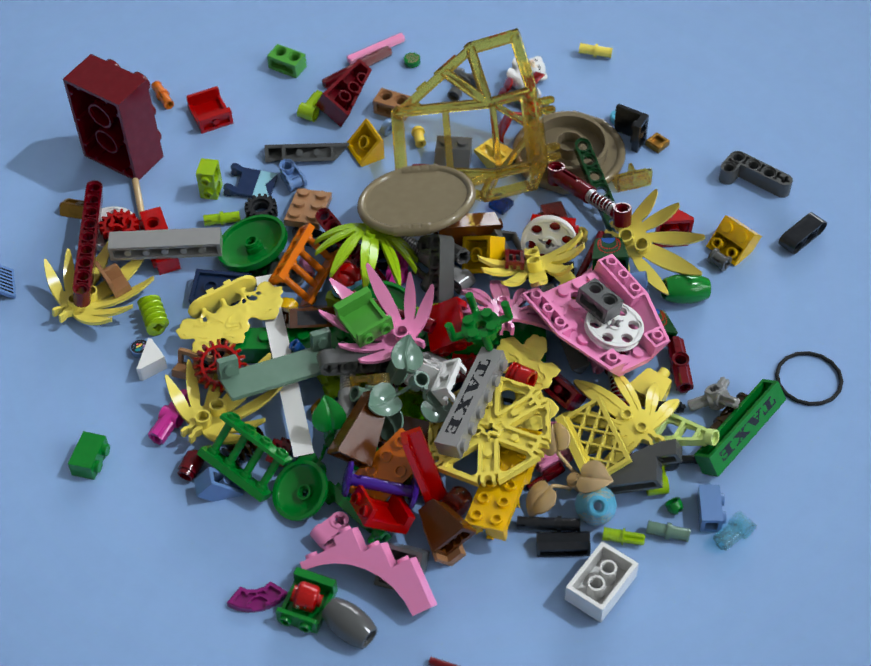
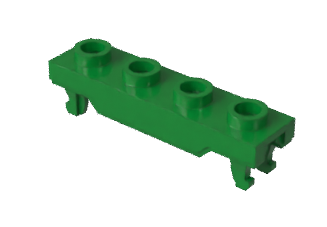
M329 480L325 502L330 505L335 501L359 525L371 533L367 542L370 544L378 540L379 542L382 540L388 542L392 538L385 530L365 527L350 502L351 496L343 497L341 494L342 485L339 482L335 485Z

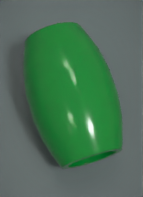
M676 274L662 280L669 292V295L661 293L662 298L673 303H698L708 299L711 295V282L704 276Z

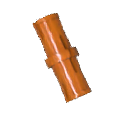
M154 81L151 84V88L156 93V98L162 102L164 108L171 109L174 106V102L170 98L168 90L164 89L160 81Z

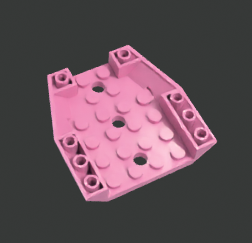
M613 254L597 260L593 271L548 291L542 292L539 287H535L522 293L525 300L557 337L619 377L650 362L670 342L648 292ZM594 278L624 300L623 304L634 309L643 321L644 332L641 340L633 349L624 351L627 355L620 354L613 348L606 350L599 347L586 334L584 321L588 311L580 306L576 299L571 297H577L579 287ZM621 311L619 315L625 316V313ZM590 323L592 327L599 328V326L595 325L596 323ZM633 324L628 325L631 329H638ZM607 336L602 337L607 342L612 341L611 338ZM622 337L624 342H631L629 338Z

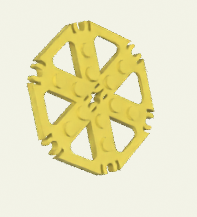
M501 376L500 384L493 392L492 401L488 403L485 415L480 419L477 431L469 442V448L462 456L464 458L478 449V470L473 475L453 468V465L461 459L438 453L434 441L444 422H429L428 446L434 461H437L435 464L438 471L476 487H479L480 481L484 488L488 480H492L493 486H496L498 478V483L501 485L540 462L541 458H544V452L540 449H549V444H551V406L547 397L542 399L544 396L539 388ZM460 389L453 393L455 395V399ZM510 390L525 396L500 411V395L503 391ZM539 415L542 417L541 435H535L515 428L533 416ZM500 446L526 455V459L513 468L502 471L500 469Z

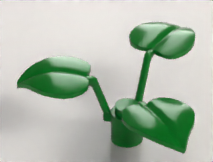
M323 395L312 414L314 427L318 431L324 432L325 444H323L320 457L317 458V455L312 453L299 456L296 461L310 460L315 462L324 470L325 474L326 465L321 460L325 455L326 449L332 444L337 430L341 429L347 419L344 409L333 398ZM354 466L353 469L357 471L359 467Z

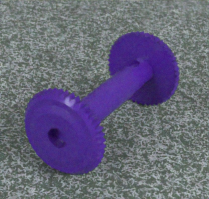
M354 461L347 463L341 487L343 497H347L350 486L358 487V485H362L365 489L408 497L407 505L410 510L414 508L419 494V486L415 476L412 478L411 485H404L388 480L356 475L353 473Z

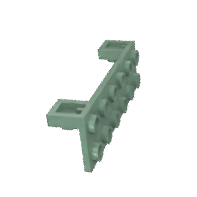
M326 327L310 332V348L240 369L236 354L216 359L218 379L231 401H236L322 375L316 356L321 350L333 349L331 331Z

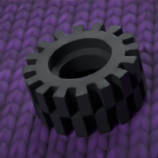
M260 193L258 197L253 195L252 199L248 198V202H245L246 218L262 214L278 216L277 203L274 198L272 199L271 195L268 197L267 194L261 196ZM261 208L267 209V210L262 211V212H257V211H256V210L261 209Z

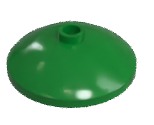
M297 460L288 464L278 474L273 486L272 499L277 512L282 517L291 521H303L315 515L327 497V476L318 464L310 460Z

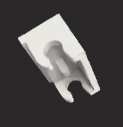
M460 358L443 361L431 389L433 395L443 406L448 404V398L452 402L455 401V395L451 391L456 379L460 376L459 370L466 375L467 369L462 364Z

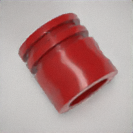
M513 362L508 367L505 377L534 387L538 378V372L518 362Z

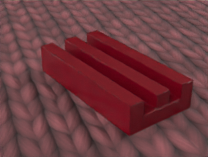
M505 249V269H509V265H512V269L520 266V270H524V250ZM509 254H512V261L509 260ZM516 254L519 255V261H516Z

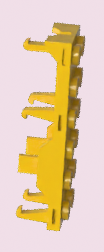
M515 427L535 435L542 434V431ZM500 446V469L502 471H507L526 459V455ZM535 465L501 485L498 483V478L496 486H493L492 480H488L483 488L480 482L465 517V520L476 529V534L485 529L487 539L494 540L495 538L506 541L511 518L515 508H520L519 498L524 486L529 485L532 479Z

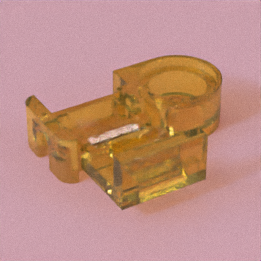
M389 373L350 376V387L360 386L362 382H366L367 385H376L383 382L390 383Z

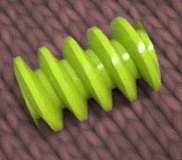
M149 295L140 298L137 304L147 333L152 336L162 334L169 325V320L163 308L161 297Z

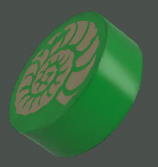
M406 54L404 56L405 66L409 68L418 67L420 65L419 54Z

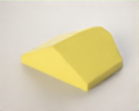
M490 138L474 149L475 154L486 168H499L515 157L513 149L505 144L496 142L493 138Z

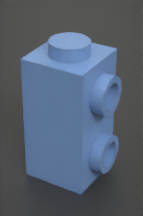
M704 484L698 487L697 506L700 532H721L722 525L726 524V511H722L725 496L720 491V485Z

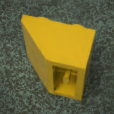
M725 215L706 247L711 250L718 248L725 256L732 257L731 263L736 266L753 252L762 236L734 217Z

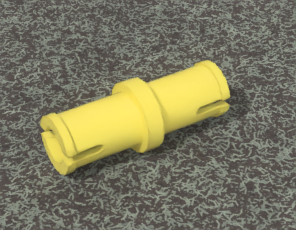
M580 43L579 53L593 55V57L611 58L613 48L598 46V44Z

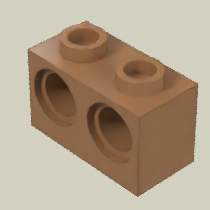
M381 88L373 100L375 114L405 122L413 109L412 96Z

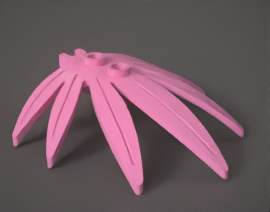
M366 263L368 277L374 294L386 316L390 315L392 317L394 329L374 340L381 343H370L361 348L357 343H338L339 348L358 353H373L358 358V362L362 364H378L391 360L393 347L401 338L408 334L412 336L418 346L424 349L426 347L425 341L416 337L423 330L430 316L434 299V285L431 284L427 290L415 318L416 292L412 273H408L404 296L405 319L402 320L387 287L371 265ZM329 278L330 284L341 300L354 293L333 278ZM319 310V314L323 318L347 332L335 315Z
M499 280L490 281L489 288L493 299L486 292L478 288L460 290V295L463 296L467 292L473 293L475 301L482 305H477L479 311L484 308H490L498 316L504 315L501 302L505 300L509 302L513 319L502 324L499 335H503V331H509L510 335H514L515 326L512 322L530 324L553 332L531 305L521 307L526 302L522 296V293L528 291L526 288L518 289L514 293L513 299H510L508 287L501 285ZM469 304L467 305L468 309L463 310V316L472 314Z

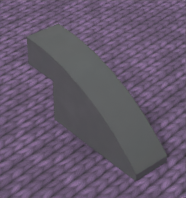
M671 439L649 445L632 453L630 457L633 462L611 474L613 482L606 487L613 494L663 488L662 465L682 462L681 445L677 439Z

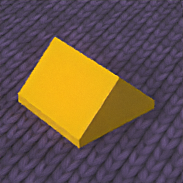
M365 119L347 141L349 143L348 149L362 167L385 158L383 139L370 121Z

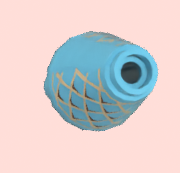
M607 487L591 493L579 492L575 500V509L579 518L586 524L593 526L604 525L609 522L615 515L617 508L616 498ZM595 502L601 503L602 508L600 510L594 509L593 505Z

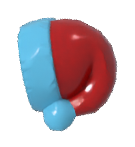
M344 262L331 277L351 291L362 284L360 269L350 262ZM330 284L333 295L339 297Z

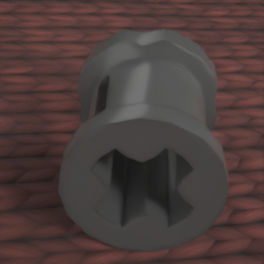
M715 248L709 254L707 262L714 263L720 267L721 271H725L730 266L732 257L725 256L718 248Z

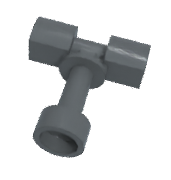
M453 66L450 70V79L457 80L458 85L449 90L447 93L448 98L457 102L462 97V89L464 87H468L470 84L481 87L484 83V74L477 72L465 73V69Z

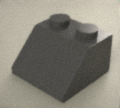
M437 136L434 164L454 168L469 177L472 138Z

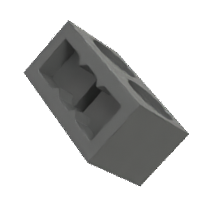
M596 278L579 287L576 302L603 324L620 314L624 301Z

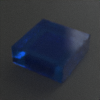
M501 193L489 202V208L501 215H504L514 205L513 200Z

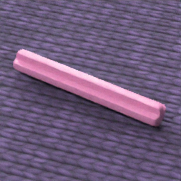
M398 33L347 56V62L351 65L358 59H362L386 46L390 48L405 41V36L402 33Z

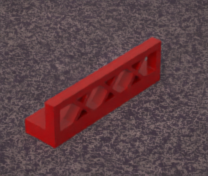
M421 427L401 432L403 450L425 503L432 498L438 501L448 498L446 488Z

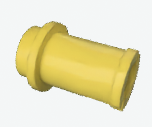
M421 126L413 127L411 134L414 137L415 146L423 148L426 145L424 138L425 130Z

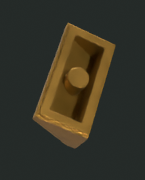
M70 198L65 199L60 203V215L82 219L84 201Z

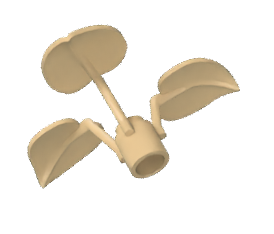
M560 423L551 425L550 448H542L541 450L547 456H553L557 453V456L571 471L567 476L568 485L551 484L549 486L544 480L535 483L530 488L526 498V508L530 517L543 514L554 506L557 494L553 488L567 489L569 491L574 489L578 493H591L613 482L606 467L598 460H591L585 463L580 473L573 469L560 452L566 450L570 445L569 431Z

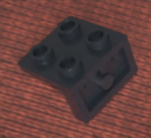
M617 104L614 129L617 132L630 136V143H632L631 151L638 153L647 139L649 115Z

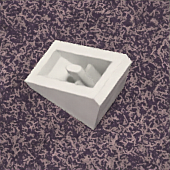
M150 338L146 342L136 368L139 380L141 381L167 369L165 356Z

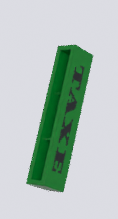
M762 379L739 404V407L717 429L720 435L717 445L701 446L694 454L703 474L719 477L786 401L779 381Z

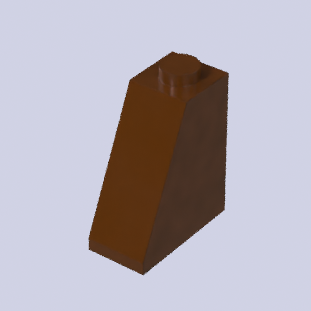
M432 498L418 510L432 551L448 556L477 533L473 526L450 506Z

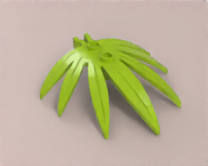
M365 223L343 224L326 231L315 239L314 245L327 239L316 249V256L331 245L350 236L339 248L332 263L329 277L335 274L360 240L362 241L360 248V271L363 288L368 287L370 283L366 263H369L375 270L379 254V243L396 284L401 286V270L394 248L408 262L414 273H417V267L413 259L418 263V257L404 239L400 236L394 237V235L373 230Z

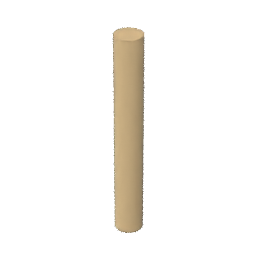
M133 178L134 196L138 216L141 219L139 212L145 211L139 179Z

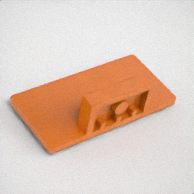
M400 428L375 453L371 467L359 468L354 474L403 484L413 474L401 442V432L405 430ZM350 486L349 492L351 495L355 492L357 486ZM365 489L370 498L386 501L392 495Z

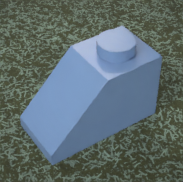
M208 467L194 479L196 497L214 502L244 495V490L217 469Z

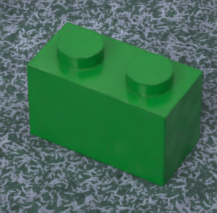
M83 431L68 462L71 475L95 480L97 473H100L102 470L105 456H108L110 452V445L106 436Z

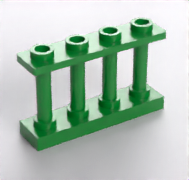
M226 412L221 414L219 418L225 422V425L213 445L201 447L197 455L259 502L269 499L272 491L267 486L279 465L291 463L292 458L286 450L272 444L270 438L256 432L254 426L240 420V416L236 413ZM233 428L241 436L230 455L226 457L220 453V447ZM249 440L257 448L246 467L242 469L236 465L235 461ZM265 452L273 458V461L262 479L257 481L252 477L251 473Z

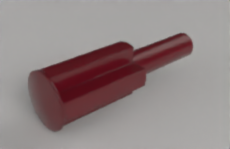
M560 461L541 472L540 477L526 485L527 489L530 490L535 483L541 480L549 482L565 472L564 466Z

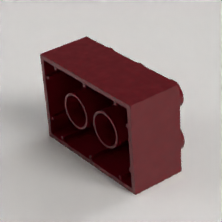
M90 54L63 78L85 157L130 179L138 178L139 180L164 157L160 142L162 136L157 128L155 119L156 109L152 104L149 92L150 82L145 75L140 72L132 73L127 71L112 59L104 60Z

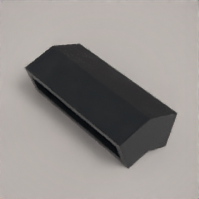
M536 532L537 557L590 556V532Z

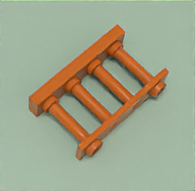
M310 222L298 229L268 280L272 285L281 282L289 286L302 298L299 306H312L316 302L315 297L327 278L339 250L337 249L329 253L325 249L319 254L325 258L322 265L309 255L304 248L306 243L315 250L320 246L319 243L314 245L315 239L311 233L315 227ZM298 256L302 257L318 272L315 278L297 264L296 259ZM291 269L310 285L307 292L289 277L288 273Z

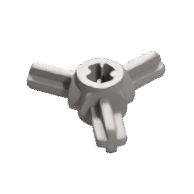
M721 377L717 384H712L705 389V395L688 400L687 404L690 411L709 406L712 410H720L726 406L736 409L739 407L740 399L730 396L727 390L730 383L729 379Z

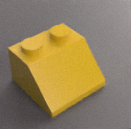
M491 235L464 236L463 247L470 251L471 259L467 264H462V270L468 269L472 274L484 273L481 267L494 268L480 262L477 255L502 260L505 255V237Z

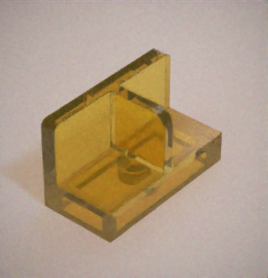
M629 163L628 172L616 174L612 182L617 192L650 186L653 171L651 168L635 170L633 164Z

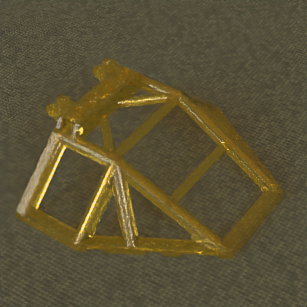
M518 28L468 42L463 46L464 49L459 54H454L434 72L435 75L427 82L424 81L416 88L417 91L391 111L395 170L407 166L404 117L442 113L447 167L454 168L449 112L489 109L495 169L454 168L468 176L474 186L484 184L481 191L476 189L475 200L485 203L537 190L548 161L561 159L560 152L547 154V151L559 150L560 143L546 144L543 114L549 115L556 111L555 106H549L555 99L550 95L540 98ZM511 44L525 88L492 97L478 53ZM466 59L469 61L477 88L453 72ZM444 79L472 98V100L431 104L419 103ZM520 100L522 117L503 105ZM496 110L523 125L524 136L503 164ZM525 146L527 160L512 164ZM530 171L526 181L495 188L500 178Z

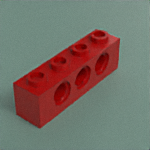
M161 207L139 212L141 217L139 220L140 230L168 229ZM179 258L151 259L153 268L158 269L159 275L181 269Z

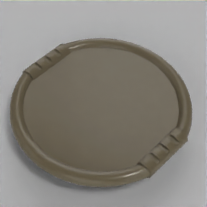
M575 110L552 112L533 119L519 131L513 143V151L515 152L513 159L519 172L532 185L563 195L570 193L559 186L548 184L547 166L552 162H561L565 164L566 170L586 181L574 152V145L577 139L586 138L590 141L607 184L621 171L625 162L626 152L621 136L604 119ZM585 144L577 145L580 150L587 149ZM584 159L586 165L593 164L591 159ZM597 174L590 175L592 180H599Z
M438 164L403 166V168L388 172L372 181L362 191L357 202V211L361 220L378 232L394 235V237L423 236L449 227L462 219L474 205L476 189L468 176L454 168Z

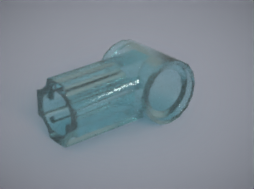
M738 511L731 517L728 524L714 535L713 539L721 550L727 551L741 538H748L755 531L757 525L741 511Z

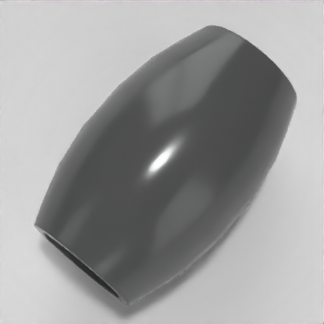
M335 597L326 605L322 612V618L332 632L350 645L364 649L377 634L378 629L371 618L362 609L347 600Z

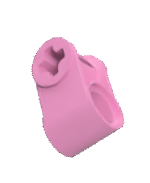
M341 511L334 513L328 519L316 525L310 532V537L324 551V546L335 542L333 537L339 534L338 530L349 526L348 515Z

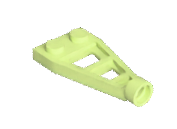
M674 413L654 430L656 434L662 436L668 424L678 426L674 435L663 437L665 441L677 439L681 446H716L720 436L718 430L705 428ZM686 429L696 431L692 437H682Z

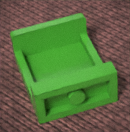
M367 286L333 305L337 319L360 348L394 329L392 317L390 315L386 316L372 298L371 290Z

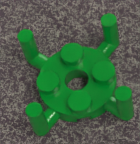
M467 292L465 297L472 314L463 317L462 331L457 333L453 324L447 322L445 328L452 342L465 338L469 343L471 341L475 342L476 345H484L487 351H492L493 345L491 341L497 337L496 334L499 330L501 332L502 324L513 319L509 302L506 300L501 302L504 315L498 316L490 308H484L479 311L473 293Z

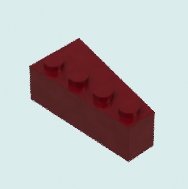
M358 59L321 95L316 106L342 127L372 69L361 59Z

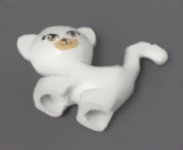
M541 56L527 59L524 65H521L519 58L514 57L512 67L508 69L506 74L507 78L511 77L513 79L512 86L517 90H524L527 78L533 72L545 74L540 81H545L548 78ZM534 87L531 93L535 94L536 98L540 99L542 93L538 87Z

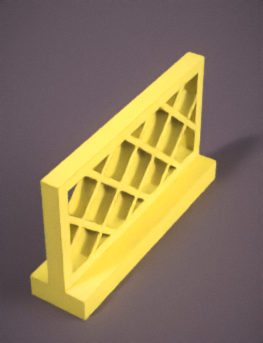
M599 396L565 417L560 414L555 418L557 423L564 425L569 431V449L579 470L588 461L598 460L601 463L607 464L606 469L609 475L633 462ZM599 404L598 414H590L592 407ZM583 416L580 426L573 424L572 420L574 418ZM588 418L596 419L593 428L585 427ZM601 420L608 422L605 431L597 430ZM583 431L591 432L588 442L581 440ZM596 433L603 435L600 444L593 443ZM608 436L616 438L613 447L605 445ZM591 446L599 448L596 457L588 455ZM604 449L611 451L608 460L600 459ZM616 452L623 453L625 459L618 463L613 462Z

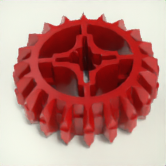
M217 339L216 345L211 340L209 341L210 348L203 344V351H197V355L200 357H194L193 360L199 363L193 365L194 370H199L194 376H202L198 383L207 382L204 386L205 389L212 385V392H215L216 387H219L220 393H223L224 390L220 381L214 380L207 375L208 373L218 375L217 368H214L217 365L216 359L222 358L218 351L226 352L229 355L236 354L239 369L247 366L246 362H240L245 359V355L238 356L242 351L241 348L236 351L233 350L236 344L233 343L229 347L227 346L228 340H225L224 345H221L220 339ZM212 353L213 364L204 368V359Z

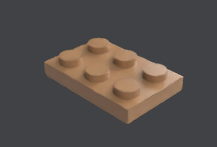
M297 188L284 218V226L302 227L310 222L315 227V230H320L321 225L316 220L315 214L319 209L329 207L332 200V192Z

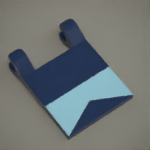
M237 163L231 165V175H241L237 187L230 183L224 184L223 193L225 196L238 195L252 198L253 195L258 197L260 193L261 196L267 194V197L272 195L278 178L277 173L245 168Z

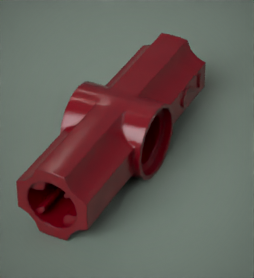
M672 336L667 344L671 364L670 372L674 378L676 391L687 393L693 389L689 356L686 354L684 340L679 336Z

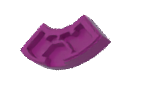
M271 581L258 589L239 587L228 600L227 605L241 612H261L281 603L286 598L288 592Z

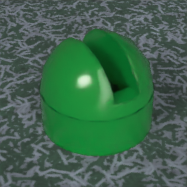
M674 497L665 503V507L669 513L677 515L679 512H682L683 503L680 497Z

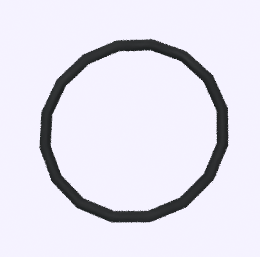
M811 351L795 352L785 356L777 365L775 373L776 381H779L784 395L796 403L808 406L824 405L833 401L841 393L844 382L841 370L832 360L822 354ZM811 355L821 358L831 364L836 370L839 378L838 390L832 397L823 401L808 402L797 399L789 394L781 384L779 377L781 366L788 359L795 356Z

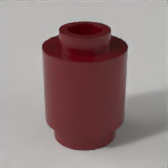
M198 450L187 451L181 461L177 474L182 479L192 481L203 466L205 460L197 455Z

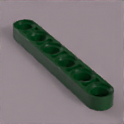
M586 138L577 139L574 145V152L587 183L596 189H603L606 192L604 196L614 201L590 141ZM585 144L587 149L580 150L577 145ZM584 159H591L593 164L586 165ZM597 174L599 180H592L590 175ZM598 209L606 229L616 232L609 224V221L613 219Z

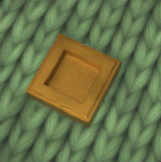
M657 132L645 141V146L658 154L670 144V140Z

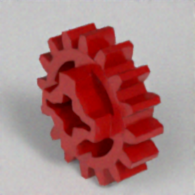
M114 209L112 214L107 212V217L102 216V221L99 222L100 234L103 235L104 240L109 239V232L140 230L139 220L136 218L135 213H130V210L124 212L123 209H120V212H117Z

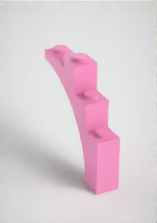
M349 525L338 530L339 534L333 537L335 542L324 546V551L319 554L317 551L307 554L305 556L306 560L300 562L301 568L305 570L332 563L348 564L366 569L381 577L395 589L404 600L412 616L437 605L417 557L409 559L407 555L395 561L387 542L380 543L378 540L366 546L359 527L351 528Z

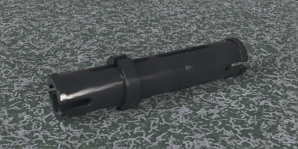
M517 516V529L556 530L557 532L580 531V518Z

